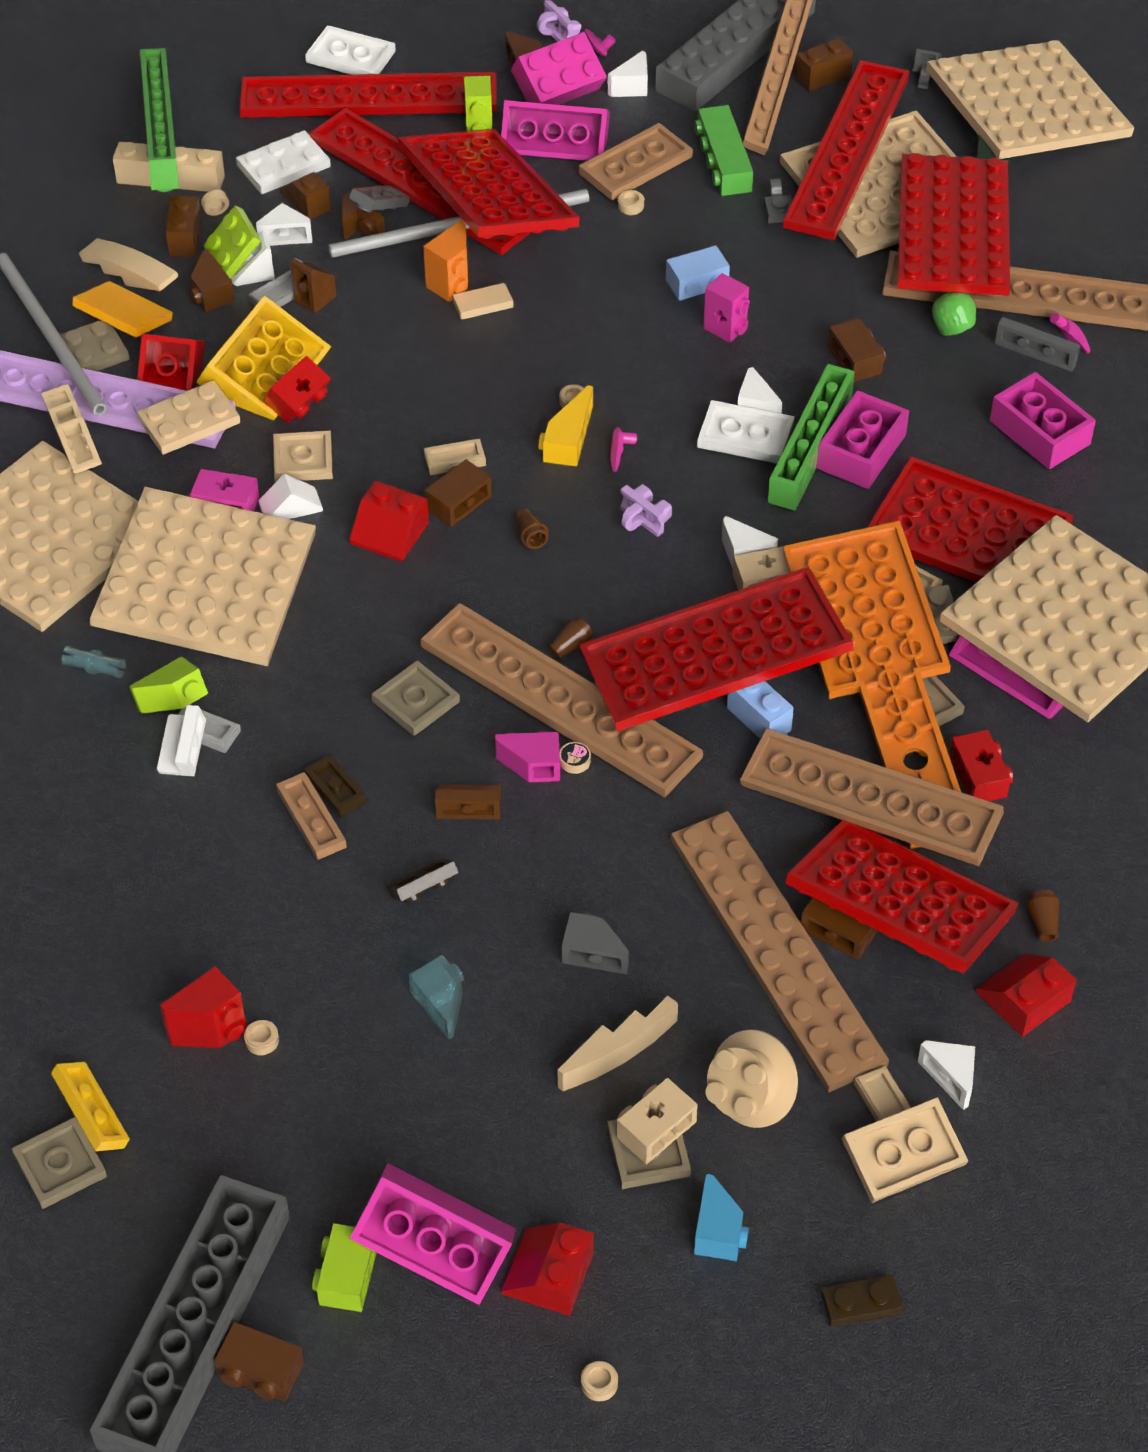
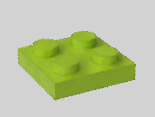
M235 205L223 218V221L213 234L208 237L203 246L205 250L208 249L231 279L259 245L261 239L244 210Z

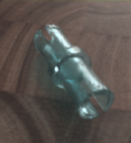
M66 646L63 652L69 653L70 656L62 655V663L64 665L85 669L90 674L102 673L114 676L115 678H121L124 672L119 671L118 668H126L124 659L102 655L101 651L98 650L86 651Z

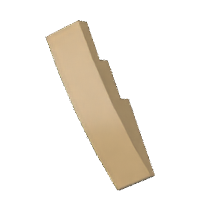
M97 238L79 252L83 262L99 264L104 274L121 276L125 286L161 291L178 277L175 270L158 260L116 242Z
M69 384L41 393L74 474L101 465V460Z
M667 996L647 1017H644L635 1010L614 1032L602 1025L558 1069V1088L566 1091L596 1079L627 1062L650 1046L677 1022L678 1003Z

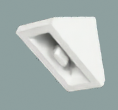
M641 51L608 74L609 96H647L646 52Z
M283 203L256 222L257 234L261 231L266 232L270 246L312 243L310 218Z
M261 231L258 234L261 242L231 278L234 285L240 286L274 280L272 255L266 232Z
M753 367L749 368L738 395V405L782 414V401Z
M283 474L258 500L263 514L285 519L323 511L315 487L286 474Z
M725 516L723 519L722 542L732 568L735 555L777 547L778 538Z
M924 1041L920 1046L918 1063L963 1110L969 1106L973 1086L975 1046Z

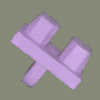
M545 0V11L537 21V29L543 35H551L559 42L580 33L581 24L577 20L571 21L568 18V11L564 7H557L551 0Z
M644 484L634 490L628 485L624 486L621 489L623 501L620 505V509L624 512L622 515V526L632 531L642 525L657 537L664 533V523L672 516L671 504L665 500H660L653 505L651 503L653 494Z

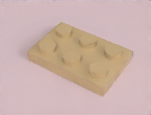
M214 380L137 411L138 420L162 455L240 423L238 412Z
M938 1097L847 1133L841 1138L871 1203L964 1166L968 1162Z

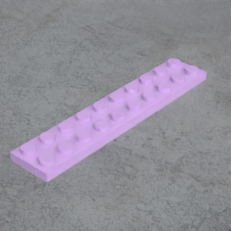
M0 350V401L48 411L41 393L69 384L84 420L147 433L138 420L137 411L186 392L185 390L82 368L107 406L106 412L98 416L93 413L61 363ZM229 400L236 410L235 401ZM225 430L195 441L192 444L216 448Z

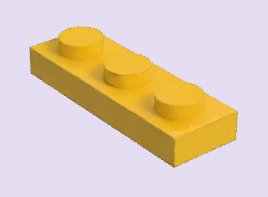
M86 1062L56 1064L51 1074L95 1152L124 1149L130 1138Z

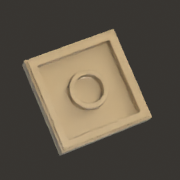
M331 430L273 434L275 482L283 474L300 481L333 479Z

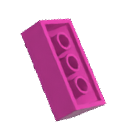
M504 100L501 136L519 155L588 161L605 152L610 112L608 109Z
M961 635L949 654L950 657L1048 719H1051L1063 707V705Z
M387 1163L349 1239L480 1305L513 1243L516 1228Z

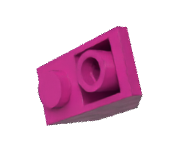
M541 731L537 733L495 734L496 759L527 782L560 781L558 732Z

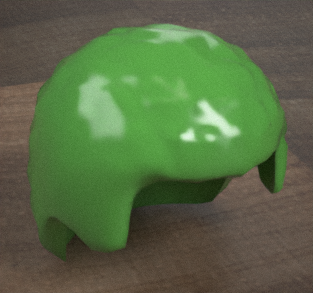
M946 292L935 300L932 306V316L939 333L943 336L957 335L975 325L976 306L968 293Z

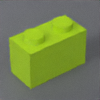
M490 76L464 77L467 131L492 129Z
M333 1223L330 1237L325 1236L323 1239L321 1258H324L322 1269L317 1268L315 1270L312 1290L317 1291L319 1305L357 1312H362L377 1252L349 1239L355 1227Z

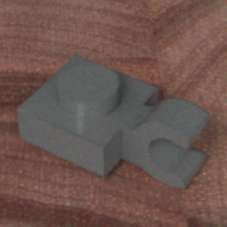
M916 49L913 72L920 73L918 88L928 89L931 76L926 71L927 62L940 59L941 53Z
M780 178L769 179L771 188L768 190L769 197H764L768 223L783 222L792 203L791 195H782Z

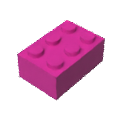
M585 32L519 56L511 68L526 101L531 103L560 105L599 90L607 78Z
M1037 372L1032 373L995 395L990 416V422L1049 470L1091 444L1096 422L1093 417Z
M857 390L819 443L817 469L869 489L906 436L909 410Z

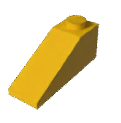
M586 386L548 422L546 433L541 432L539 450H543V462L577 467L593 409V386Z

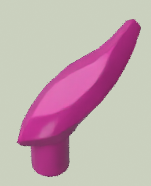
M585 29V34L592 48L601 56H606L607 50L616 42L615 39L608 35L601 41L590 30Z
M1053 313L1050 321L1060 329L1063 336L1069 341L1080 344V348L1086 354L1090 353L1089 344L1081 329L1073 321L1064 318L1058 313Z
M618 427L613 431L610 448V461L613 472H616L618 469L621 453L624 450L623 444H636V433L622 432Z

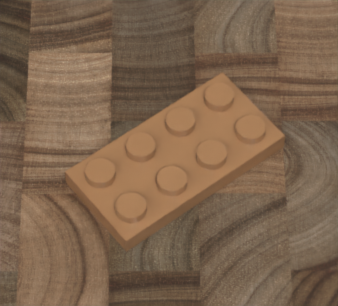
M658 123L579 165V174L609 199L614 200L622 192L632 190L692 158L693 149Z

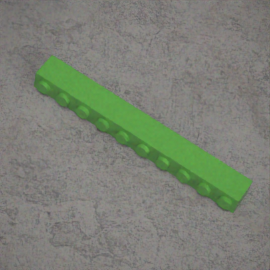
M166 48L140 49L151 189L169 192L173 189H179Z

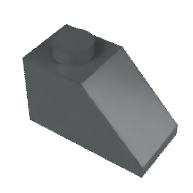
M570 912L562 942V963L627 975L629 970V950L603 918L589 913L578 914Z

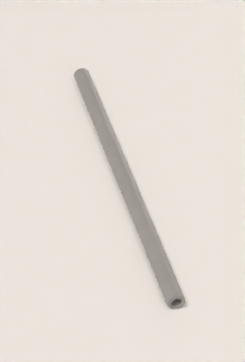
M587 189L559 194L569 206L589 202ZM461 217L448 218L328 244L331 258L439 235L461 220Z
M1 253L0 269L93 413L98 416L103 415L107 410V406L6 253Z

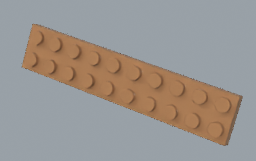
M890 251L883 295L935 302L940 295L946 293L942 291L897 289L898 252ZM1010 267L1009 296L968 293L974 300L976 308L1049 318L1053 313H1058L1072 321L1148 331L1147 284Z
M461 603L421 639V647L572 741L585 744L590 749V752L664 798L703 758L702 749L654 720L617 732L595 684Z
M729 811L671 833L673 846L826 1091L829 1093L854 1082L858 1076L883 1066L888 1067V1057Z

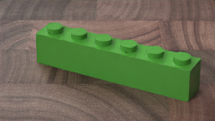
M827 364L770 477L768 503L796 511L817 468L819 443L852 397L855 371Z

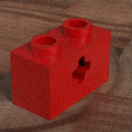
M305 356L269 389L263 401L289 424L296 417L299 420L303 418L311 407L309 405L313 401L319 403L329 391L326 387L331 378L308 356Z
M989 730L953 737L949 758L965 793L986 801L1006 798L1009 786L1013 783V774L1010 766L1004 764L1001 758L1000 745L998 741H993Z

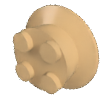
M744 1030L734 1033L720 1045L709 1066L705 1091L706 1097L720 1111L744 1126L762 1128L773 1125L784 1118L794 1104L798 1088L796 1066L787 1048L771 1034L760 1030Z

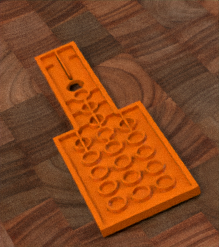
M900 521L783 546V554L789 573L808 566L810 567L853 641L854 651L818 663L829 699L860 692L884 767L916 778L920 776L922 780L961 792L923 682V678L950 673V663ZM917 752L920 756L926 757L928 763L920 770H912L906 767L903 761L908 753ZM909 843L910 849L920 847L915 844Z

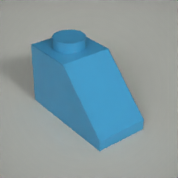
M706 1174L695 1236L694 1254L737 1261L739 1248L746 1249L749 1227L742 1226L744 1212L714 1175Z

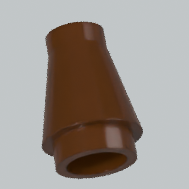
M529 509L519 510L515 515V520L518 524L522 544L531 549L543 547L548 541L549 531L547 526L536 518Z
M577 617L575 620L570 619L553 642L548 645V649L556 659L560 660L563 656L580 648L579 644L590 641V638L594 635L593 631L581 617Z
M1040 890L1032 893L1029 896L1030 901L1027 903V907L1038 932L1039 940L1051 942L1058 939L1060 900L1056 897L1055 892L1051 890Z

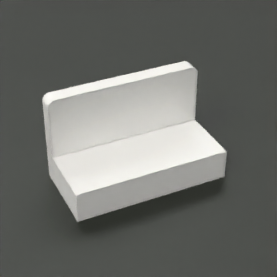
M187 705L185 715L170 714L168 716L157 770L160 774L195 776L206 718L199 706Z

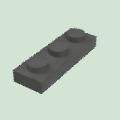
M390 185L353 188L349 199L357 202L358 208L366 212H372V210L384 211V209L396 210L398 207H407L410 201L409 196Z
M1002 317L998 323L995 339L996 345L1071 372L1075 368L1080 344Z

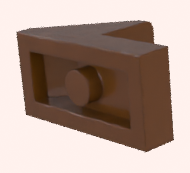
M345 193L343 195L342 226L344 240L359 230L366 236L385 232L383 215L375 210H372V212L361 210L357 207V202L349 199L350 194Z

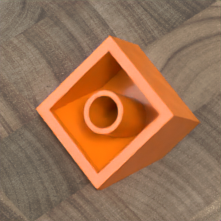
M462 219L423 246L426 288L448 302L453 300L454 294L465 292L468 289L466 223Z

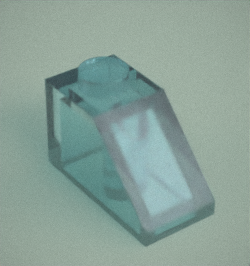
M441 955L409 974L410 992L443 1034L450 1039L455 1034L463 997L462 981L464 977L455 963L450 964Z

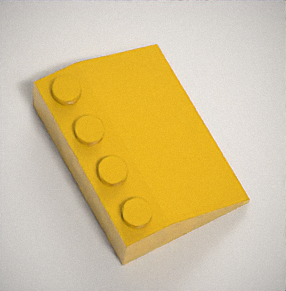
M264 295L209 362L197 383L204 385L214 380L227 399L235 401V406L274 421L278 415L263 401L269 389L305 356H308L318 365L331 346Z

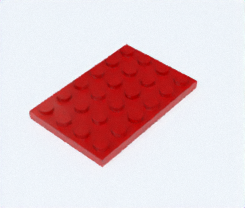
M911 456L867 528L900 521L914 560L977 583L1055 515H1058L1070 524L1073 523L1074 515Z
M842 820L788 873L785 882L796 888L800 893L809 895L825 903L828 907L855 918L859 923L868 925L884 933L887 937L914 948L918 953L927 955L943 963L946 967L963 974L1012 918L1019 904L870 829L846 820Z

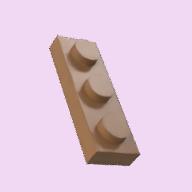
M305 772L276 784L280 798L317 860L347 848L344 836Z

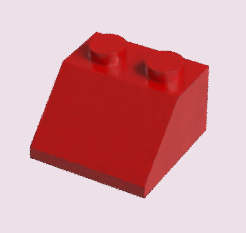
M142 334L137 380L185 391L196 388L197 380L203 367L205 341Z
M374 481L361 500L349 539L350 544L403 562L429 524L427 498Z
M1025 953L977 987L975 992L1023 1037L1071 1002L1077 979L1053 957Z
M216 966L160 1005L168 1042L172 1046L221 1048L228 1042L237 1040L247 1028L241 993Z
M560 1222L526 1229L501 1294L570 1316L594 1254V1233Z

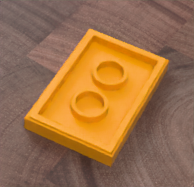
M111 281L73 297L72 306L134 337L141 336L172 321V311Z

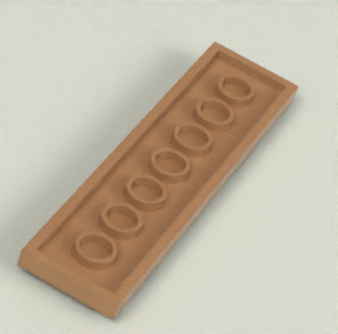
M767 728L740 779L742 786L841 820H846L861 827L976 866H980L1004 814V808L1001 805Z

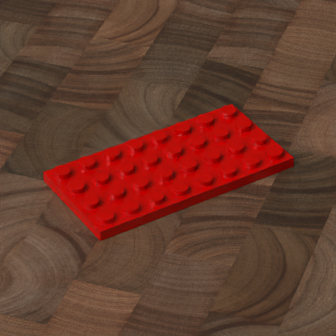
M495 129L398 137V148L480 238L489 239L495 235L516 236L518 233L524 232L538 234L544 230L554 229L566 231L568 228L579 227L580 217Z
M919 153L902 154L897 289L1009 296L1008 160L998 158L979 159L970 156H931Z
M809 566L579 644L581 655L617 732L854 651L852 639Z

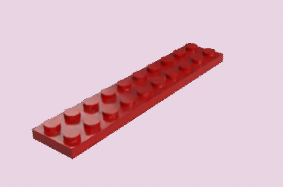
M860 60L785 215L783 228L835 240L909 80L910 71Z
M496 72L242 77L240 115L241 118L332 117L344 108L359 116L466 113L464 77L490 76L492 113L497 112Z
M344 108L309 133L310 137L319 147L384 186L390 185L409 196L411 202L441 220L459 216L398 148V138L349 109ZM470 228L466 229V235L501 256L531 233H518L516 236L495 235L492 238L484 239L478 237Z

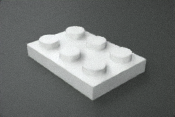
M327 25L305 56L306 63L351 75L380 74L396 49L393 42Z
M305 130L236 157L237 166L261 194L287 185L312 172L316 173L331 167L330 158Z
M711 400L697 439V448L778 463L789 441L795 416Z

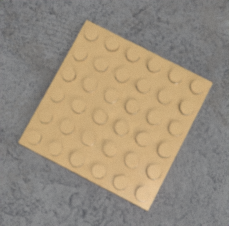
M1059 40L975 54H963L961 56L940 58L927 62L926 71L998 159L1126 138L1133 135V125Z
M917 111L890 119L838 231V236L856 258L899 244L902 154L919 153L921 155L956 157ZM821 141L780 154L781 165L798 186H800Z
M41 441L0 474V604L43 632L107 578L139 501L88 469L74 474L67 456L46 442Z
M144 487L91 614L90 626L268 666L315 536L316 525Z
M1055 515L941 613L940 622L1071 712L1089 722L1148 668V574L1058 515Z

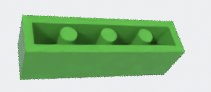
M729 105L698 109V120L694 121L695 134L700 136L701 151L706 152V164L708 169H712L714 186H718L721 196L752 192L753 169Z

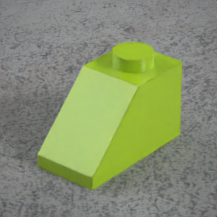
M182 656L129 686L137 708L141 713L183 709L208 694L199 668Z

